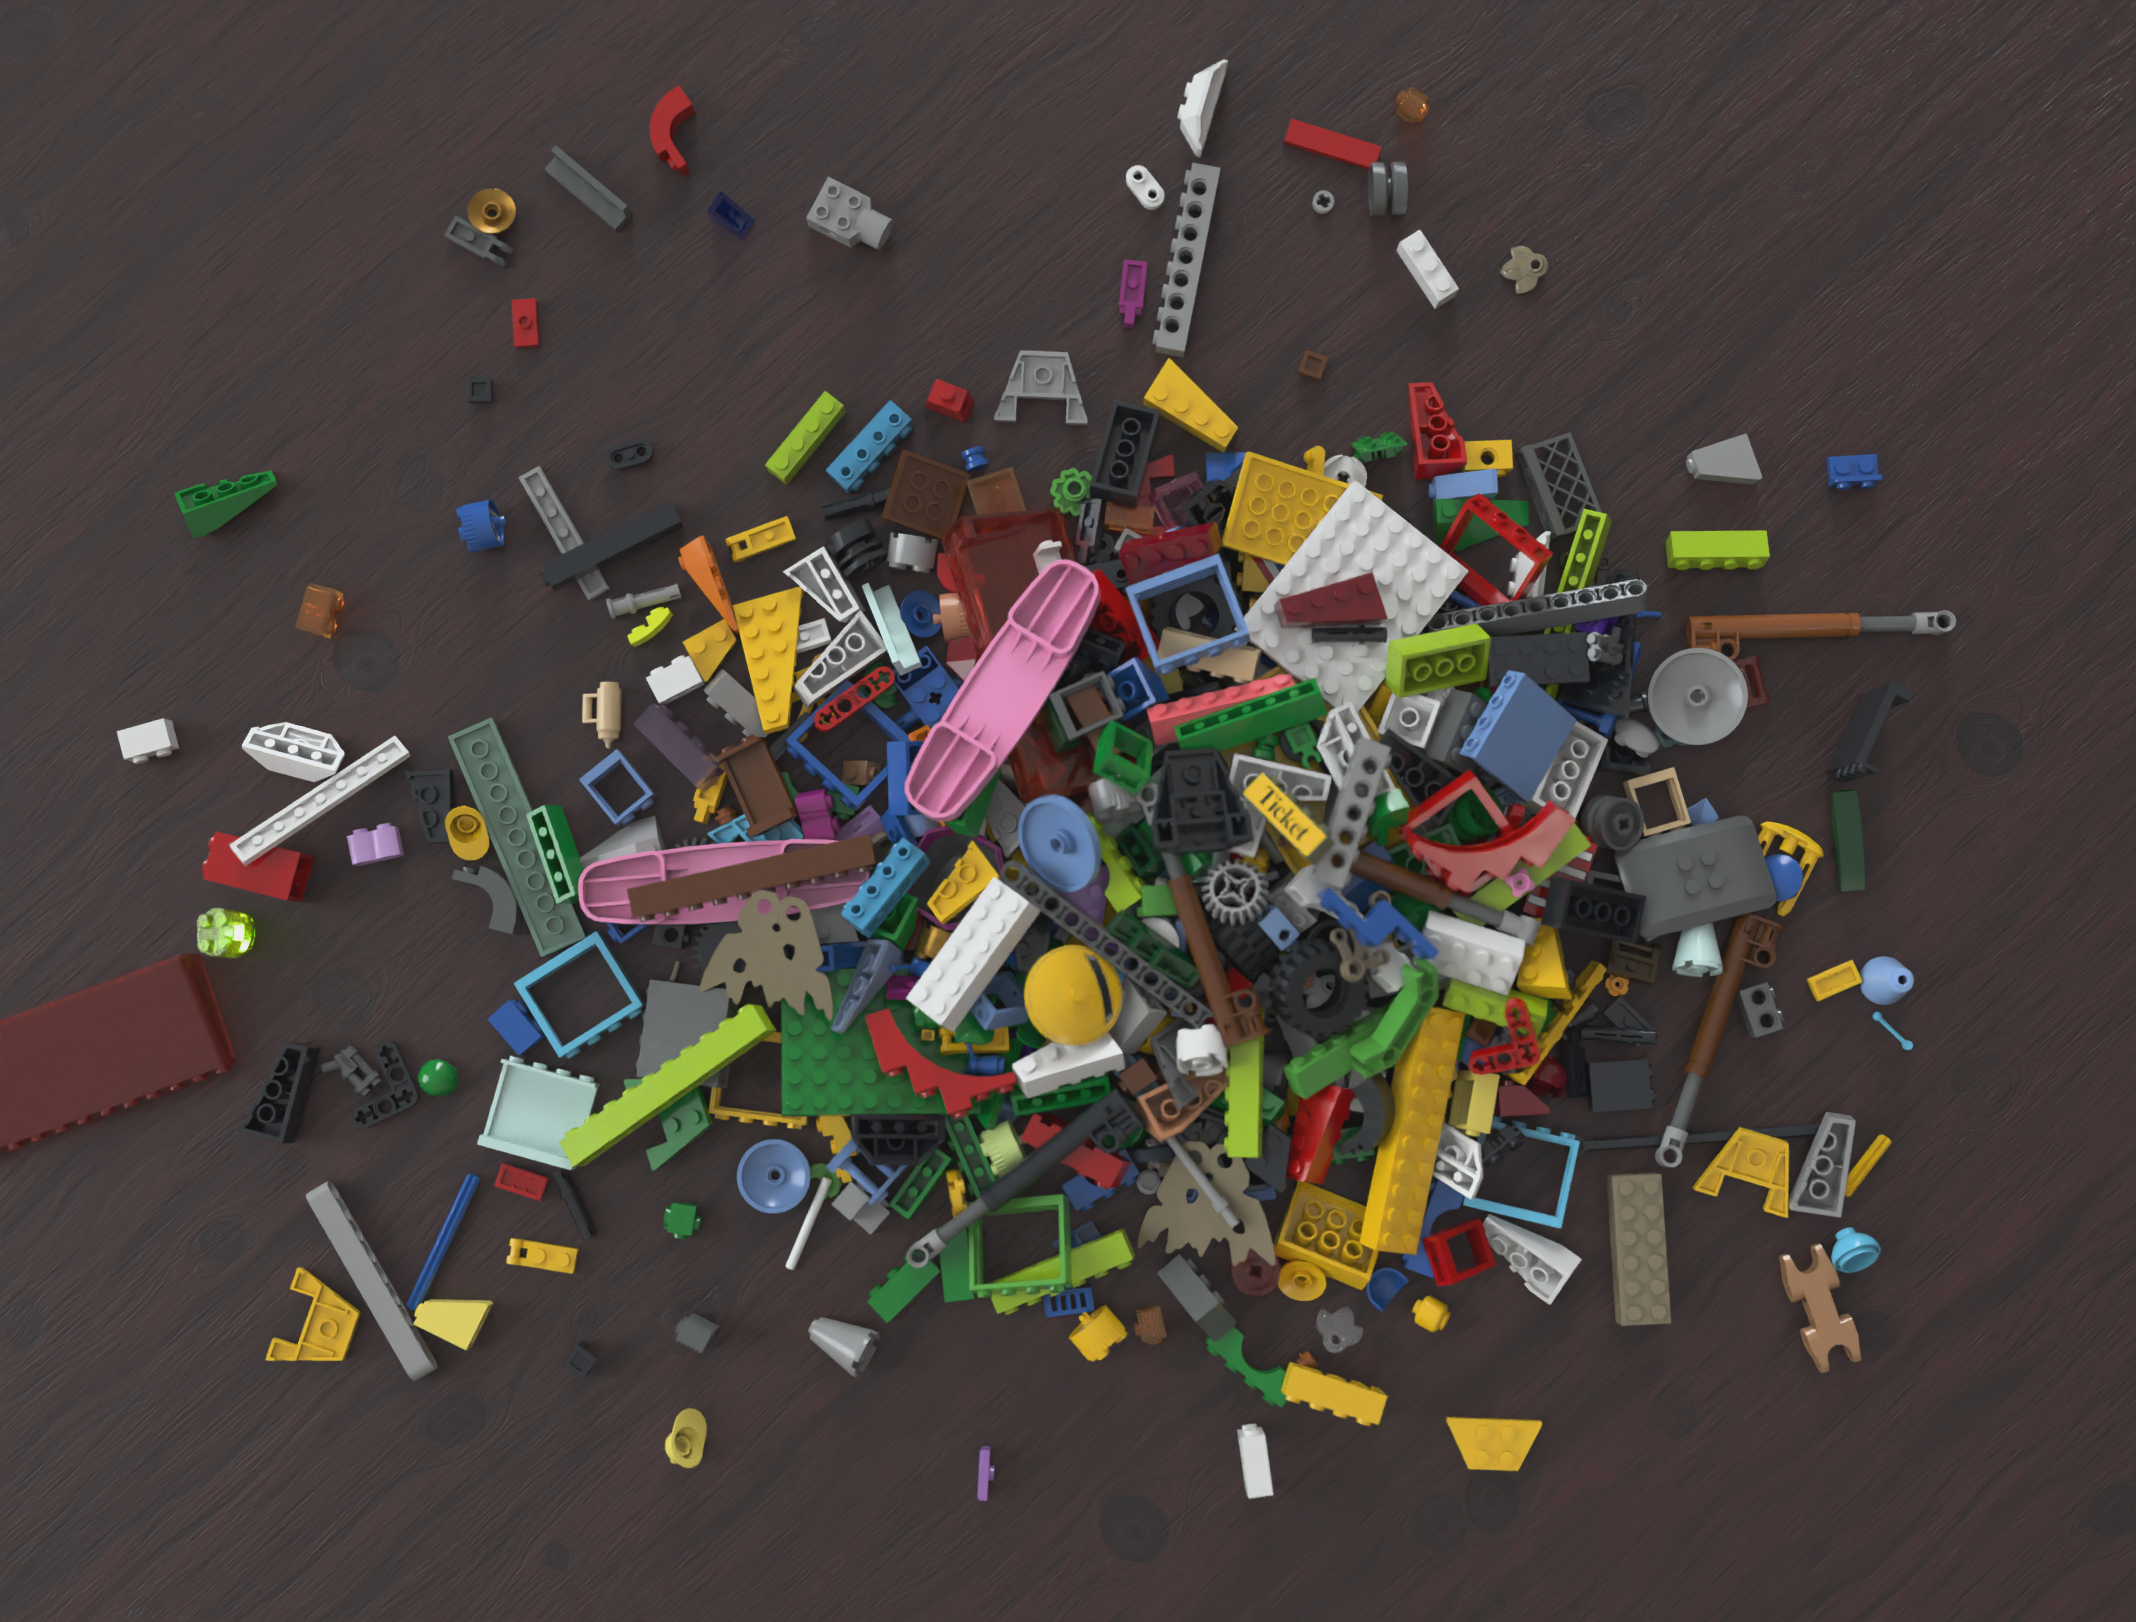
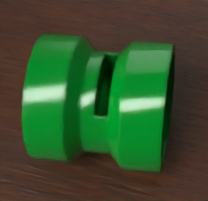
M1269 735L1255 739L1256 745L1252 749L1251 757L1274 762L1276 757L1274 750L1279 743L1280 737Z

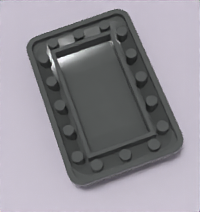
M1735 816L1642 839L1632 848L1625 851L1616 850L1614 853V861L1623 890L1646 896L1639 935L1646 939L1765 910L1772 907L1777 899L1754 824L1746 816Z

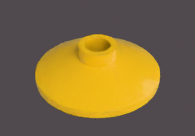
M1292 1261L1285 1264L1279 1270L1277 1283L1280 1290L1286 1296L1298 1301H1310L1318 1298L1325 1291L1326 1276L1313 1263Z

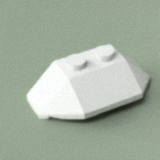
M1222 60L1194 75L1192 83L1188 82L1184 93V97H1188L1186 104H1181L1177 119H1181L1180 129L1194 154L1200 158L1226 74L1227 60Z
M1545 531L1536 540L1543 543L1549 550L1551 532ZM1521 551L1510 562V572H1513L1512 582L1509 581L1507 587V596H1510V600L1513 599L1534 565V562ZM1547 565L1525 599L1543 596Z
M1351 701L1329 711L1317 743V747L1339 790L1356 741L1362 737L1371 740ZM1364 762V771L1367 774H1372V765ZM1383 769L1381 775L1383 779L1382 787L1378 793L1375 792L1374 797L1395 790L1385 769ZM1357 785L1355 788L1357 796L1364 797V788Z
M287 722L267 725L262 728H251L242 744V749L266 769L311 782H316L335 774L345 756L344 751L331 734Z
M1443 1122L1432 1175L1466 1197L1474 1200L1483 1178L1480 1143Z

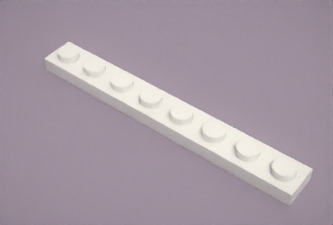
M393 736L229 845L244 866H247L409 758L408 750L396 736Z

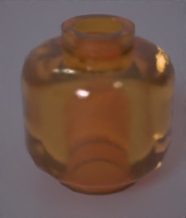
M1414 87L1409 88L1407 91L1402 90L1394 101L1397 103L1396 113L1412 124L1417 121L1421 123L1431 109L1429 97Z

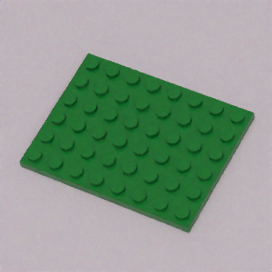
M836 969L820 972L826 975L830 984L833 1004L831 1020L827 1019L823 1009L817 1010L813 997L808 991H805L804 1015H799L794 1007H790L785 998L781 999L782 1117L852 1116V1114L948 1115L940 1089L935 1090L936 1094L931 1097L922 1098L921 1095L916 1097L908 1069H904L903 1074L889 1078V1075H883L865 1016L885 1009L890 1010L898 1030L922 1057L938 1067L957 1074H963L964 1068L969 1064V1053L940 1054V1045H942V1039L939 1038L940 1028L930 1029L934 1030V1041L920 1040L921 1030L916 1029L913 1006L915 1005L909 1000L886 999L884 984L845 1032L837 1033L831 1031V1027L855 969ZM900 969L892 974V976H913L909 973V969ZM955 1037L951 1038L952 1043H959L955 1042ZM971 1069L966 1072V1075L971 1076ZM970 1100L972 1110L968 1111L969 1115H980V1101Z

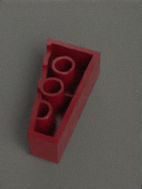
M1373 572L1279 599L1274 605L1282 629L1314 626L1334 627L1337 625H1382L1388 619Z

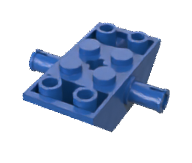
M927 645L917 652L922 663L921 667L901 676L896 668L893 669L895 674L894 684L910 705L908 712L893 721L904 732L918 721L920 723L923 722L925 726L928 725L932 729L935 724L942 720L948 707L963 685V682L957 676L955 678L949 677ZM941 695V703L939 705L936 703L931 704L932 696Z

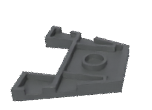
M1183 1017L1171 1023L1149 1041L1179 1110L1198 1097L1197 1092L1183 1077L1185 1074L1181 1073L1177 1068L1176 1039L1178 1031L1181 1029H1197ZM1227 1051V1061H1230V1051Z

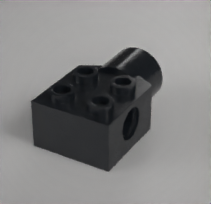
M1241 468L1224 481L1220 479L1208 481L1173 509L1187 528L1216 522L1221 539L1223 538Z

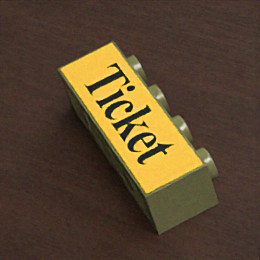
M1262 772L1242 794L1306 859L1315 865L1336 844L1329 837L1332 832L1323 823L1318 826L1313 821L1316 816L1307 807L1301 809L1297 805L1300 800L1290 791L1285 793L1281 789L1284 784L1274 775L1268 777Z

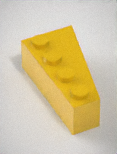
M1168 358L1146 393L1143 405L1151 409L1160 410V415L1225 453L1237 434L1238 426Z
M1289 1362L1281 1388L1283 1394L1286 1395L1285 1399L1295 1403H1300L1301 1400L1309 1402V1407L1323 1411L1324 1407L1334 1410L1333 1414L1341 1418L1347 1419L1348 1415L1357 1418L1356 1422L1366 1426H1371V1423L1379 1425L1387 1395L1380 1388L1371 1386L1369 1390V1387L1361 1382L1352 1380L1350 1383H1347L1346 1379L1329 1373L1323 1375V1372L1317 1369Z

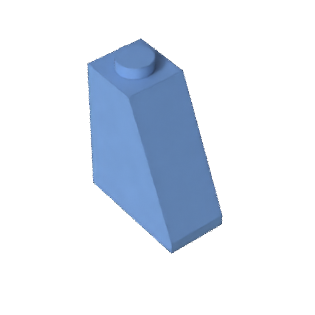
M1497 469L1435 476L1432 484L1428 486L1429 498H1433L1434 503L1436 499H1470L1480 493L1489 500H1493L1498 493Z

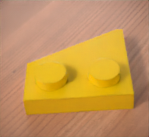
M723 619L683 641L705 683L711 680V676L717 667L722 664L726 654L733 648L737 639L728 623Z

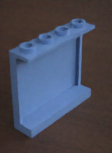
M1508 670L1459 754L1472 758L1508 789L1506 794L1512 799L1529 803L1577 720L1526 674Z

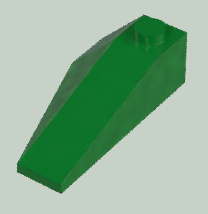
M272 471L245 475L237 482H228V479L220 480L219 485L207 487L206 483L174 494L192 537L195 538L197 536H206L211 531L217 530L278 484Z
M1436 499L1432 504L1433 543L1438 547L1442 544L1463 505L1469 499ZM1490 500L1493 505L1502 512H1505L1520 527L1529 525L1528 501ZM1475 514L1454 551L1482 543L1500 534Z

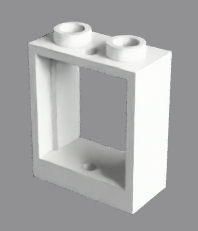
M1257 1424L1243 1425L1242 1429L1237 1430L1247 1496L1248 1498L1273 1495L1262 1427H1257Z

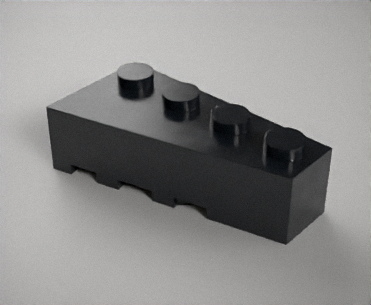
M299 1042L284 1043L270 1070L271 1074L267 1081L262 1084L259 1090L261 1092L255 1104L251 1105L247 1119L244 1124H241L237 1132L282 1144L295 1143L320 1048Z

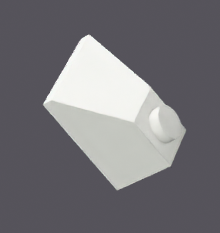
M1392 692L1377 733L1384 735L1386 730L1390 729L1419 751L1425 752L1438 721L1441 702L1418 694L1398 698Z

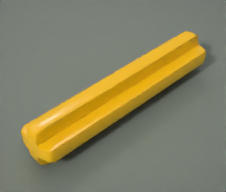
M1880 1134L1848 1174L1844 1196L1850 1197L1891 1145L1892 1141L1888 1137Z

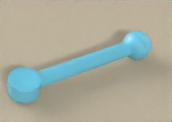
M1880 1012L1873 1013V1019L1884 1025L1902 1043L1903 1049H1912L1913 1043L1905 1040L1882 1018Z

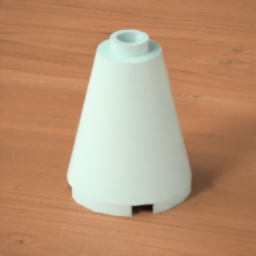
M1713 923L1681 931L1673 962V971L1677 970L1679 975L1703 977V973L1710 972V976H1716L1723 972Z

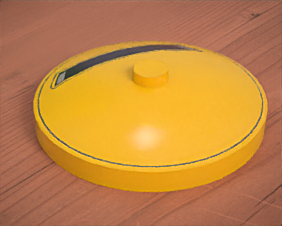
M1068 945L1047 952L1033 965L1025 984V1006L1034 1026L1049 1040L1068 1046L1084 1045L1100 1039L1115 1024L1122 1005V987L1118 974L1109 961L1091 948L1080 945Z

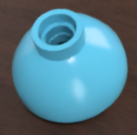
M1849 1227L1840 1230L1836 1234L1838 1241L1832 1249L1831 1260L1836 1270L1853 1273L1872 1265L1878 1259L1881 1248L1874 1238L1867 1234L1856 1233L1854 1228Z

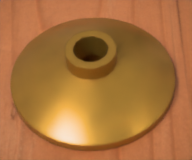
M485 189L471 198L468 204V217L471 224L477 230L486 234H498L507 230L512 225L516 217V207L512 198L507 193L498 189ZM495 212L497 216L489 217V214Z

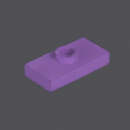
M982 1446L980 1449L977 1499L985 1501L988 1499L989 1481H994V1466H990L991 1446Z

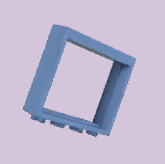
M1219 554L1126 587L1127 597L1157 674H1170L1179 666L1185 664L1186 666L1194 665L1204 657L1209 656L1212 658L1219 656L1226 649L1232 647L1233 649H1238L1250 641L1249 630ZM1216 574L1239 632L1160 660L1138 602Z

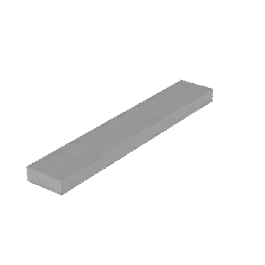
M538 466L518 477L561 553L564 554L584 544L542 468ZM599 569L577 580L589 601L611 590Z

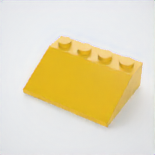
M1297 1181L1273 1245L1276 1256L1291 1262L1307 1261L1313 1263L1324 1272L1325 1276L1363 1290L1370 1281L1379 1251L1359 1243L1366 1206L1307 1182Z

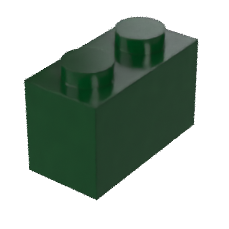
M1130 823L1115 840L1140 877L1157 878L1167 868L1164 858L1154 849V845L1140 829L1139 826L1141 824Z

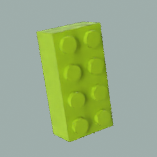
M1476 623L1389 641L1385 684L1398 698L1486 680L1491 637Z

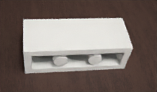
M1418 230L1399 243L1396 251L1435 309L1456 296L1459 290L1458 286L1421 230Z

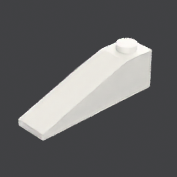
M1491 1214L1487 1216L1482 1224L1485 1228L1488 1243L1497 1254L1503 1255L1510 1263L1509 1268L1514 1273L1517 1271L1526 1281L1524 1285L1529 1291L1551 1305L1582 1259L1559 1243Z

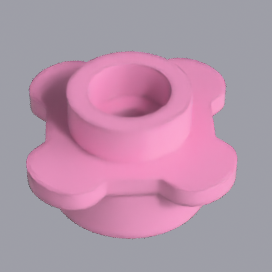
M1525 868L1518 869L1517 873L1508 875L1505 879V883L1510 885L1512 895L1515 897H1521L1523 892L1533 890L1535 887L1534 881L1530 880L1527 875L1528 871ZM1519 880L1522 881L1521 885H1518L1517 883Z

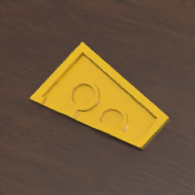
M973 840L968 845L969 849L962 859L959 858L954 865L955 869L950 876L943 880L927 903L943 925L976 900L993 877L1001 880L999 874Z

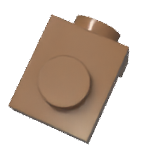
M843 761L842 783L852 786H868L881 772V764L872 761Z

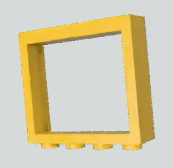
M773 1032L762 1041L781 1043V1033ZM712 1087L709 1113L715 1114L717 1119L729 1120V1116L739 1117V1122L753 1123L754 1119L763 1120V1125L777 1126L778 1122L787 1123V1128L801 1129L802 1125H808L809 1116L782 1117L781 1113L720 1106L722 1088Z

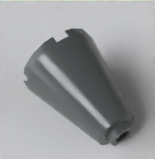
M1264 1051L1263 1088L1280 1098L1278 1094H1283L1288 1081L1283 1067L1287 1065V1061L1291 1062L1293 1056L1284 1052Z

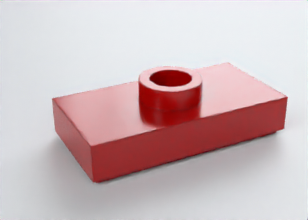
M536 298L512 300L514 347L516 349L540 347Z
M502 1163L494 1186L542 1201L550 1177Z

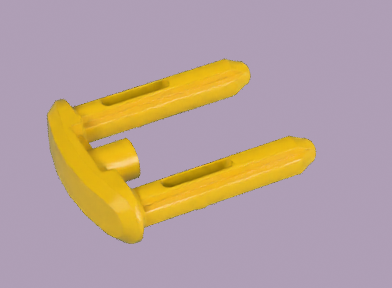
M1764 822L1760 824L1762 830L1758 836L1760 845L1764 842L1762 846L1764 856L1776 835L1784 838L1779 848L1782 852L1793 855L1797 846L1805 850L1799 866L1802 871L1806 864L1807 867L1803 873V882L1798 894L1792 899L1779 901L1777 905V914L1784 917L1791 912L1818 858H1823V850L1810 837L1794 828L1775 822Z

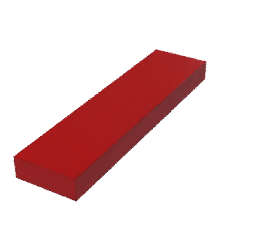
M1291 119L1284 140V144L1368 170L1370 162H1377L1381 146L1295 119Z

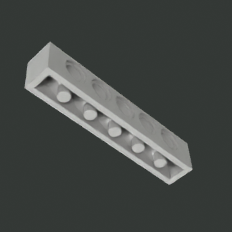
M1364 737L1356 741L1327 826L1332 832L1329 837L1336 844L1314 865L1309 881L1330 887L1336 891L1343 889L1344 886L1347 887L1351 878V872H1349L1351 863H1355L1359 855V849H1357L1359 839L1362 840L1367 831V825H1365L1367 816H1371L1375 808V802H1373L1375 792L1378 793L1383 784V779L1381 778L1383 769L1386 770L1391 760V755H1388L1391 747ZM1364 762L1372 765V774H1367L1364 771ZM1357 785L1362 786L1365 790L1363 798L1357 796L1355 792ZM1348 809L1355 810L1357 813L1356 821L1348 818ZM1341 832L1349 836V843L1347 845L1342 844L1339 840ZM1333 855L1340 858V868H1335L1332 865L1331 858Z

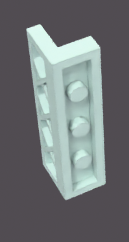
M869 583L862 585L891 661L900 676L921 667L922 663L909 631L901 620L900 609L890 586L887 585L873 591Z

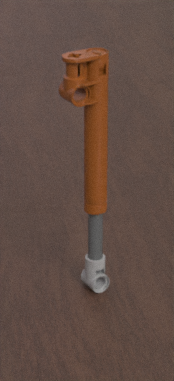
M1946 610L1912 613L1911 616L1860 617L1858 613L1688 616L1686 620V649L1707 648L1721 653V647L1727 646L1730 649V656L1728 658L1733 660L1739 654V639L1857 637L1860 632L1911 631L1912 634L1941 635L1954 628L1956 618L1953 613ZM1938 617L1944 620V628L1939 627L1937 623Z

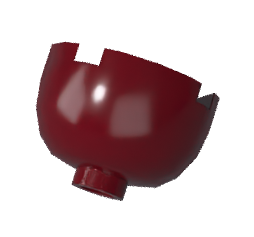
M1547 1054L1524 1086L1534 1095L1546 1097V1093L1554 1094L1553 1098L1557 1099L1564 1094L1567 1076L1562 1065L1555 1061L1556 1058L1552 1055Z

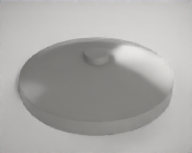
M1707 648L1686 649L1668 657L1655 671L1648 688L1649 710L1656 725L1670 738L1688 745H1706L1726 737L1742 720L1748 701L1747 685L1737 665L1720 652Z

